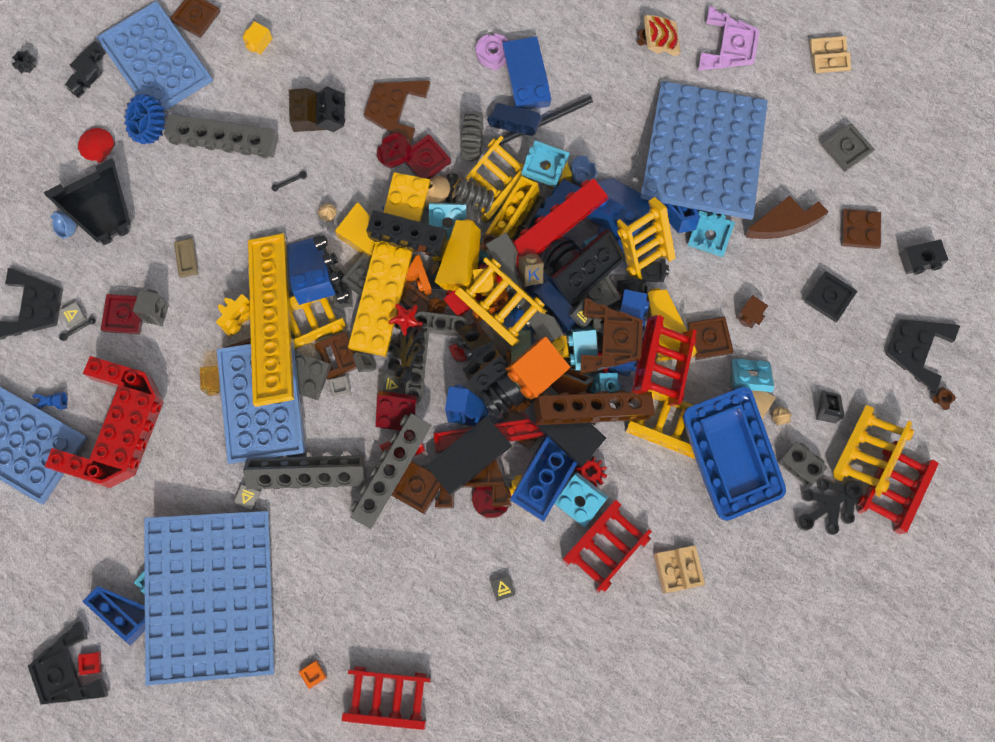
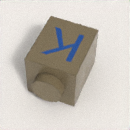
M527 254L526 256L519 257L518 277L524 286L543 283L544 263L537 254Z

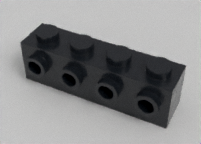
M376 210L372 211L366 229L367 235L372 241H384L393 247H406L407 250L412 252H425L430 257H441L447 239V230L444 228Z

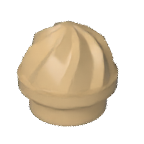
M325 203L319 207L318 215L321 220L329 222L336 217L337 211L332 204Z
M779 406L773 411L772 420L775 421L776 425L787 424L791 422L790 417H792V414L788 408Z

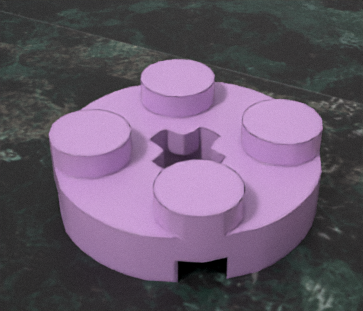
M487 34L481 37L476 44V58L479 63L492 70H498L504 66L506 62L502 42L508 41L507 38L500 34L490 36ZM490 49H491V50L497 49V50H496L497 53H495V54L490 53Z

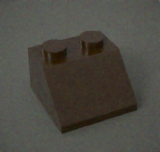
M308 88L289 89V122L293 132L326 130L316 126V91Z

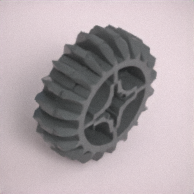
M477 111L466 112L462 129L461 156L463 160L472 162L480 159L483 140L484 117L482 113Z

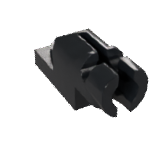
M96 41L91 43L70 64L75 73L71 75L64 85L78 99L85 93L83 88L89 89L102 75L96 63L103 58L105 52Z

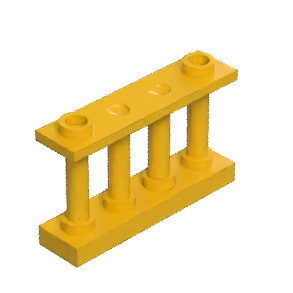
M502 136L497 140L493 138L487 145L489 150L465 177L467 181L472 177L482 187H486L487 191L492 190L494 192V201L487 214L484 213L485 207L481 210L483 215L480 219L485 223L503 204L521 176H523L521 173L525 164L519 163L499 145L503 139ZM493 150L515 168L517 174L513 178L507 176L487 158ZM482 163L504 182L506 187L502 191L494 188L476 172Z
M656 197L649 200V213L627 226L620 219L617 221L619 229L617 232L621 238L627 263L626 271L631 277L642 280L640 270L659 257H665L669 262L675 259L667 207ZM653 221L650 227L636 236H632V232L647 222ZM655 233L652 240L635 249L636 244ZM657 245L655 252L638 262L639 256Z
M485 258L483 261L489 265L470 288L465 290L460 287L455 294L508 343L516 346L521 341L517 337L519 335L518 332L537 310L540 313H546V310L543 308L545 304L537 297L533 299L500 269L502 265L494 258L492 260ZM495 271L503 278L502 281L484 301L479 302L474 298L476 296L475 293ZM510 284L517 293L498 314L493 315L489 311V306ZM524 297L532 305L513 327L507 328L503 324L504 318Z
M295 296L289 298L290 326L295 337L294 349H298L331 333H339L346 327L343 318L336 319L327 299L328 297L301 305L298 304ZM313 302H321L330 322L329 324L319 327L310 308ZM303 309L313 330L303 336L293 316V311Z
M648 389V392H652L653 399L664 403L655 428L645 427V420L630 421L626 432L695 459L690 442L688 444L681 441L682 439L680 438L685 426L683 412L688 407L693 406V404L682 401L681 404L673 406L681 409L682 412L673 435L668 436L663 434L662 429L671 408L668 405L669 397Z
M866 405L833 471L834 479L842 482L844 476H851L876 486L875 491L878 497L881 496L882 492L886 493L890 485L888 479L907 440L911 441L915 430L912 429V422L908 421L905 428L876 418L874 408ZM875 425L901 435L897 445L868 435V432H866L868 427ZM867 442L893 452L889 462L860 452V449H858L860 443ZM859 459L884 469L881 479L852 469V466H850L852 460Z

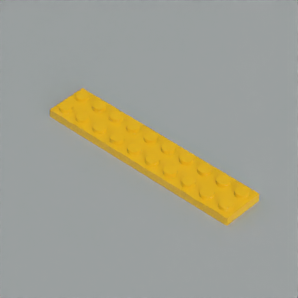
M394 172L383 213L421 222L430 179ZM384 241L375 242L348 345L349 349L384 357L387 356L395 323L390 325L388 322L397 316L398 310L395 308V305H400L413 254L406 247H393Z
M282 233L248 240L252 397L255 407L294 400L286 236Z

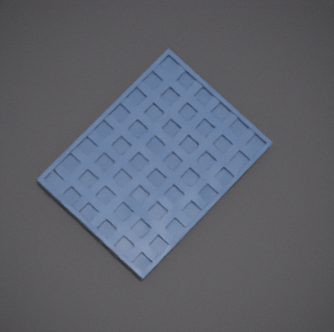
M661 81L640 199L651 200L656 197L661 203L752 220L755 211L768 100Z
M268 511L144 518L145 686L274 675Z

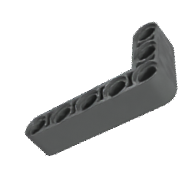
M418 312L415 314V319L423 318L426 322V325L420 327L424 329V336L422 337L424 343L422 345H424L425 351L420 356L422 362L419 364L414 363L412 366L413 374H417L420 377V381L417 383L411 380L406 382L404 394L408 395L411 392L417 394V405L423 396L429 333L457 337L454 323H461L463 327L468 325L464 317L430 312ZM435 321H442L445 327L438 328L435 325ZM411 326L410 337H411L412 331H413V329H414L415 327H412V326Z

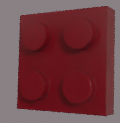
M430 134L411 146L410 154L404 161L417 177L430 179L452 163L449 156Z
M106 294L100 330L109 333L140 335L142 320L133 312L137 296Z
M379 390L377 394L375 427L400 431L402 426L399 424L404 415L409 416L410 412L416 415L417 396Z

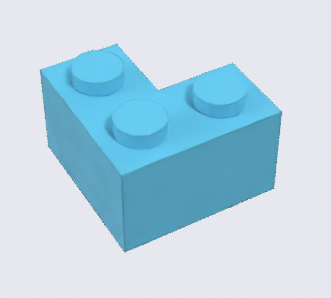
M588 324L583 329L579 325H575L566 333L567 343L572 347L573 354H569L570 365H574L575 370H580L581 355L598 356L596 329L592 324Z

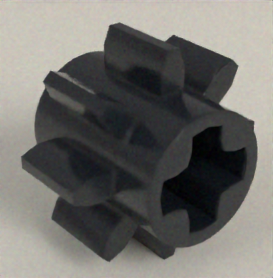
M27 50L25 52L18 51L12 56L15 61L12 65L21 74L23 72L30 73L36 68L33 64L36 59Z

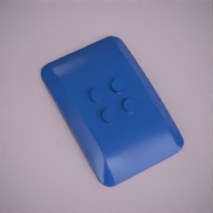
M740 387L685 409L683 420L689 441L713 507L721 520H732L785 496L786 486L754 395L749 388Z

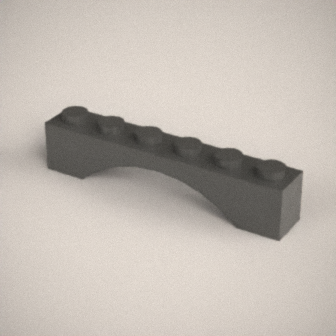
M504 233L486 244L488 247L486 252L491 260L494 258L502 265L500 269L520 286L517 275L518 250L510 236ZM510 284L506 287L510 294L513 293L515 295L517 293ZM523 297L516 306L519 311L523 310L525 313L532 304ZM538 310L526 323L529 328L532 326L535 334H533V337L536 341L547 337L552 343L565 335L556 318L540 313Z

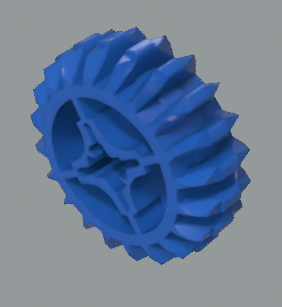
M148 94L135 95L134 98L130 99V103H127L128 108L124 109L126 112L124 125H126L125 131L129 132L128 137H131L133 141L140 144H151L159 141V136H163L162 130H165L164 123L166 122L164 120L166 114L163 113L164 107L161 106V101Z

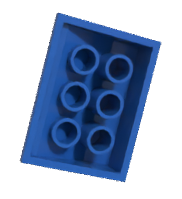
M609 178L597 182L609 199L586 218L605 229H610L612 233L619 236L617 221L620 219L628 226L646 215L650 210L649 200L640 199V192L614 178ZM653 221L647 222L632 232V236L634 237L650 227Z

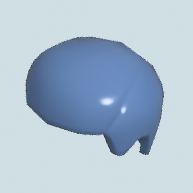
M577 156L573 159L570 171L574 182L581 185L587 179L591 181L593 178H596L597 170L595 163L589 162L587 156Z
M62 210L54 211V214L50 216L53 219L52 226L54 232L62 239L71 237L76 231L77 224Z

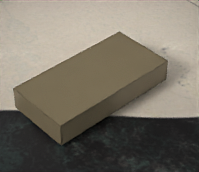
M190 238L175 241L174 247L179 277L199 275L194 240Z

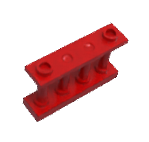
M655 315L647 318L641 347V359L637 363L631 392L640 394L648 392V389L668 396L669 406L679 405L685 396L684 389L693 346L696 343L697 330L692 329L681 334L664 327V317ZM663 334L680 341L679 352L660 345V335ZM658 352L676 359L675 370L656 364V353ZM652 371L673 378L671 389L653 383L651 381Z
M896 440L892 442V444L897 445L898 441ZM883 449L882 454L884 456L882 460L889 462L893 452ZM902 453L900 454L899 461L918 470V473H920L917 480H912L895 470L890 475L891 478L910 487L911 494L909 497L905 498L890 489L886 493L882 492L884 496L902 504L904 509L901 514L897 515L872 502L876 486L871 484L866 494L860 497L857 504L859 506L857 512L861 514L870 509L893 521L894 525H896L893 530L900 535L907 533L939 465V462L933 459L920 463ZM878 467L874 477L881 479L884 469Z
M617 500L608 507L562 560L567 566L570 563L578 565L599 584V587L595 590L597 593L601 590L605 592L612 585L610 582L611 578L640 545L644 547L651 540L649 535L652 531L650 529L643 534L620 514L619 508L621 504ZM610 518L619 522L639 540L632 549L607 528L606 522ZM597 533L604 535L626 555L619 564L594 543L595 541L592 538ZM584 548L590 549L613 570L606 579L581 558L582 556L579 553Z
M354 666V670H348V674L355 675L351 709H348V712L342 713L341 722L417 730L426 729L427 721L422 720L420 715L424 682H431V678H427V673L415 672V676L367 672L366 667ZM363 676L375 677L372 708L369 714H360L361 710L359 709ZM383 678L396 679L392 713H389V717L381 716V712H379ZM404 680L416 681L413 712L410 715V719L402 718V714H400Z

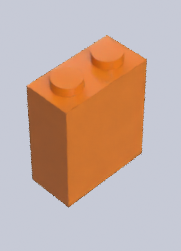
M543 337L505 369L509 372V378L513 382H517L521 387V393L526 398L533 399L537 398L563 375L570 366L548 338Z

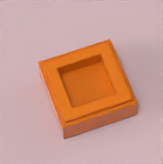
M317 660L298 671L308 689H311L327 678Z

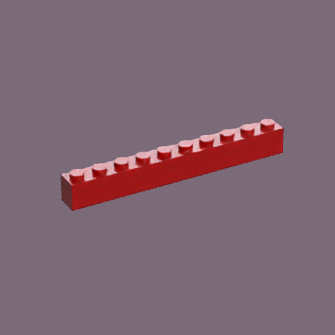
M594 178L591 181L589 179L584 181L580 185L581 189L576 193L574 191L569 193L565 197L566 201L561 205L559 203L554 205L550 209L551 213L546 217L544 215L539 217L535 221L536 225L531 229L529 227L524 229L520 233L521 237L516 241L512 240L518 250L517 272L519 257L526 256L527 254H541L553 242L561 238L609 199L608 195ZM483 263L478 266V269L487 268L489 265ZM497 274V281L499 284L503 278ZM448 290L446 292L447 296L443 299L456 316L462 317L471 308L455 294L456 291ZM475 293L476 296L474 298L480 302L487 296L482 297L481 293Z

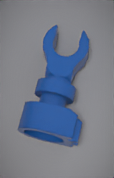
M55 392L54 395L48 396L40 394L32 396L35 399H40L38 404H31L36 408L40 409L48 405L54 406L59 410L67 409L68 398L65 392Z

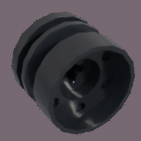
M569 237L557 239L543 254V267L551 275H554L581 251L580 247Z
M507 372L496 379L494 385L490 384L487 390L484 389L479 392L483 403L499 419L505 417L500 410L502 407L508 414L511 412L508 406L509 402L518 407L527 400L509 378Z

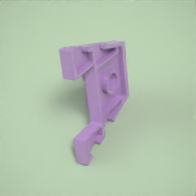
M710 6L706 24L724 27L720 55L701 53L698 70L753 65L760 30L741 20L736 21L730 18V15L722 14L716 11V8Z

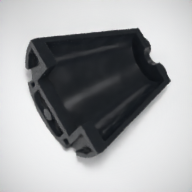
M113 158L95 166L96 172L64 188L59 184L43 192L49 200L97 243H102L103 246L113 241L112 238L118 235L122 237L130 232L128 228L131 226Z

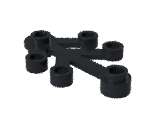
M319 234L314 236V244L318 251L323 250V260L330 270V277L337 288L335 290L336 298L339 304H348L350 295L347 288H344L341 282L344 273L342 270L337 271L335 266L338 263L335 252L328 253L326 246L329 243L325 235L321 236Z
M395 324V328L401 330V327ZM411 326L407 329L406 336H403L401 331V349L400 345L396 342H390L388 352L395 354L401 359V365L400 361L391 358L388 362V368L395 371V378L400 383H406L412 378V366L417 356H422L425 351L424 345L415 344L417 339H421L424 336V329L418 326L413 329L409 341L408 330Z
M822 479L817 483L820 491L830 489L842 493L834 497L815 493L810 489L805 490L802 493V499L805 502L813 500L826 504L810 515L803 514L798 517L797 526L803 531L810 530L815 524L814 521L831 510L829 524L826 525L825 530L829 535H834L839 532L840 504L847 499L846 512L842 514L841 520L844 524L853 523L855 520V500L861 497L863 490L856 481L839 484ZM821 482H825L827 488H823ZM850 487L854 489V494L849 492ZM806 492L811 494V499L806 498ZM846 514L851 517V521L845 519ZM803 519L807 521L806 527L801 523ZM830 525L835 527V532L830 531Z

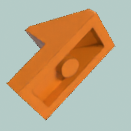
M417 255L408 269L406 281L409 283L417 282L419 291H423L425 296L432 295L431 286L420 255Z

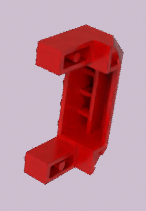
M90 356L83 375L91 380L117 387L91 456L87 459L52 448L44 467L98 486L112 488L136 475L164 402L154 380L145 372Z

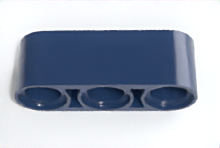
M496 103L487 121L495 128L533 136L536 134L542 117L535 111Z
M543 280V283L538 284L529 292L533 299L537 297L545 304L543 307L546 310L545 314L556 318L564 333L570 331L577 324L569 316L574 308L549 281Z

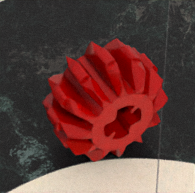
M592 456L590 462L588 459L582 467H575L574 471L597 487V483L599 485L604 483L601 478H607V474L602 473L607 467H600L603 461L599 460L595 463L596 458ZM589 469H592L593 473L595 472V474H593L592 477L587 476L588 473L585 472H588Z

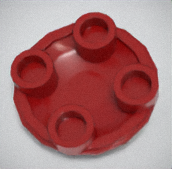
M92 128L81 135L78 141V150L85 159L100 163L111 153L115 141L105 129Z

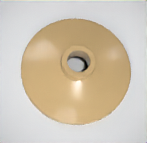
M442 176L430 178V186L424 207H429V202L442 203L448 197L450 183L446 178Z

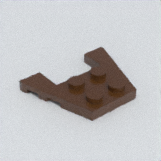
M430 81L374 83L364 112V118L391 133H400L406 136L411 144L415 128L401 125L399 121L408 94L427 98L431 85Z
M585 298L583 318L604 319L602 356L581 355L580 374L640 360L643 320L621 311L617 312L608 308V306L594 303L592 300Z
M498 459L462 487H493L492 506H512ZM441 486V493L439 499L436 500L435 508H454L455 493L450 496Z

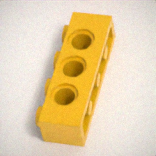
M521 176L485 234L499 237L507 233L510 238L514 237L518 231V226L523 223L540 195L538 183Z

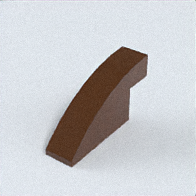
M789 196L750 226L745 236L752 239H773L791 236L814 226L823 220L829 211L819 201L804 211Z
M569 368L550 386L558 394L565 392L570 393V395H577L580 392L590 393L594 377L580 374V371ZM591 403V406L594 409H597V406ZM572 404L574 409L579 410L575 404Z

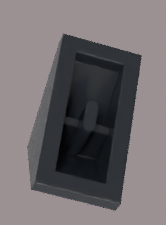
M821 391L816 420L836 424L845 415L841 395Z

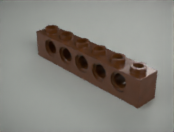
M619 390L614 393L600 391L596 394L580 392L577 395H570L568 392L558 395L544 393L539 395L533 402L536 425L649 420L655 415L652 392L636 394ZM628 402H631L634 405V408L631 407ZM591 403L595 404L597 406V409H594L591 406ZM610 403H613L616 409L611 407ZM572 404H575L579 410H575ZM553 405L558 406L560 411L555 410Z

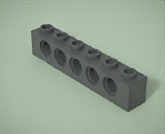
M171 114L168 115L164 130L165 137L174 145L186 144L193 148L199 146L205 147L208 150L219 149L227 153L253 154L261 158H274L278 142L277 133L273 129Z
M411 412L409 416L404 415L399 424L402 428L399 433L394 432L389 441L392 445L389 450L385 449L379 458L382 462L379 467L375 466L370 473L371 481L369 484L365 483L359 492L362 495L358 502L354 501L349 509L352 512L350 518L372 529L432 426ZM406 430H413L415 432V437L412 440L404 438ZM395 448H404L405 454L402 457H396L394 455ZM386 465H393L395 471L392 474H386L383 470ZM376 482H383L385 484V488L382 491H376L373 486ZM366 499H372L375 505L372 508H366L363 503Z
M364 455L247 458L243 468L246 489L255 490L363 486L366 480Z

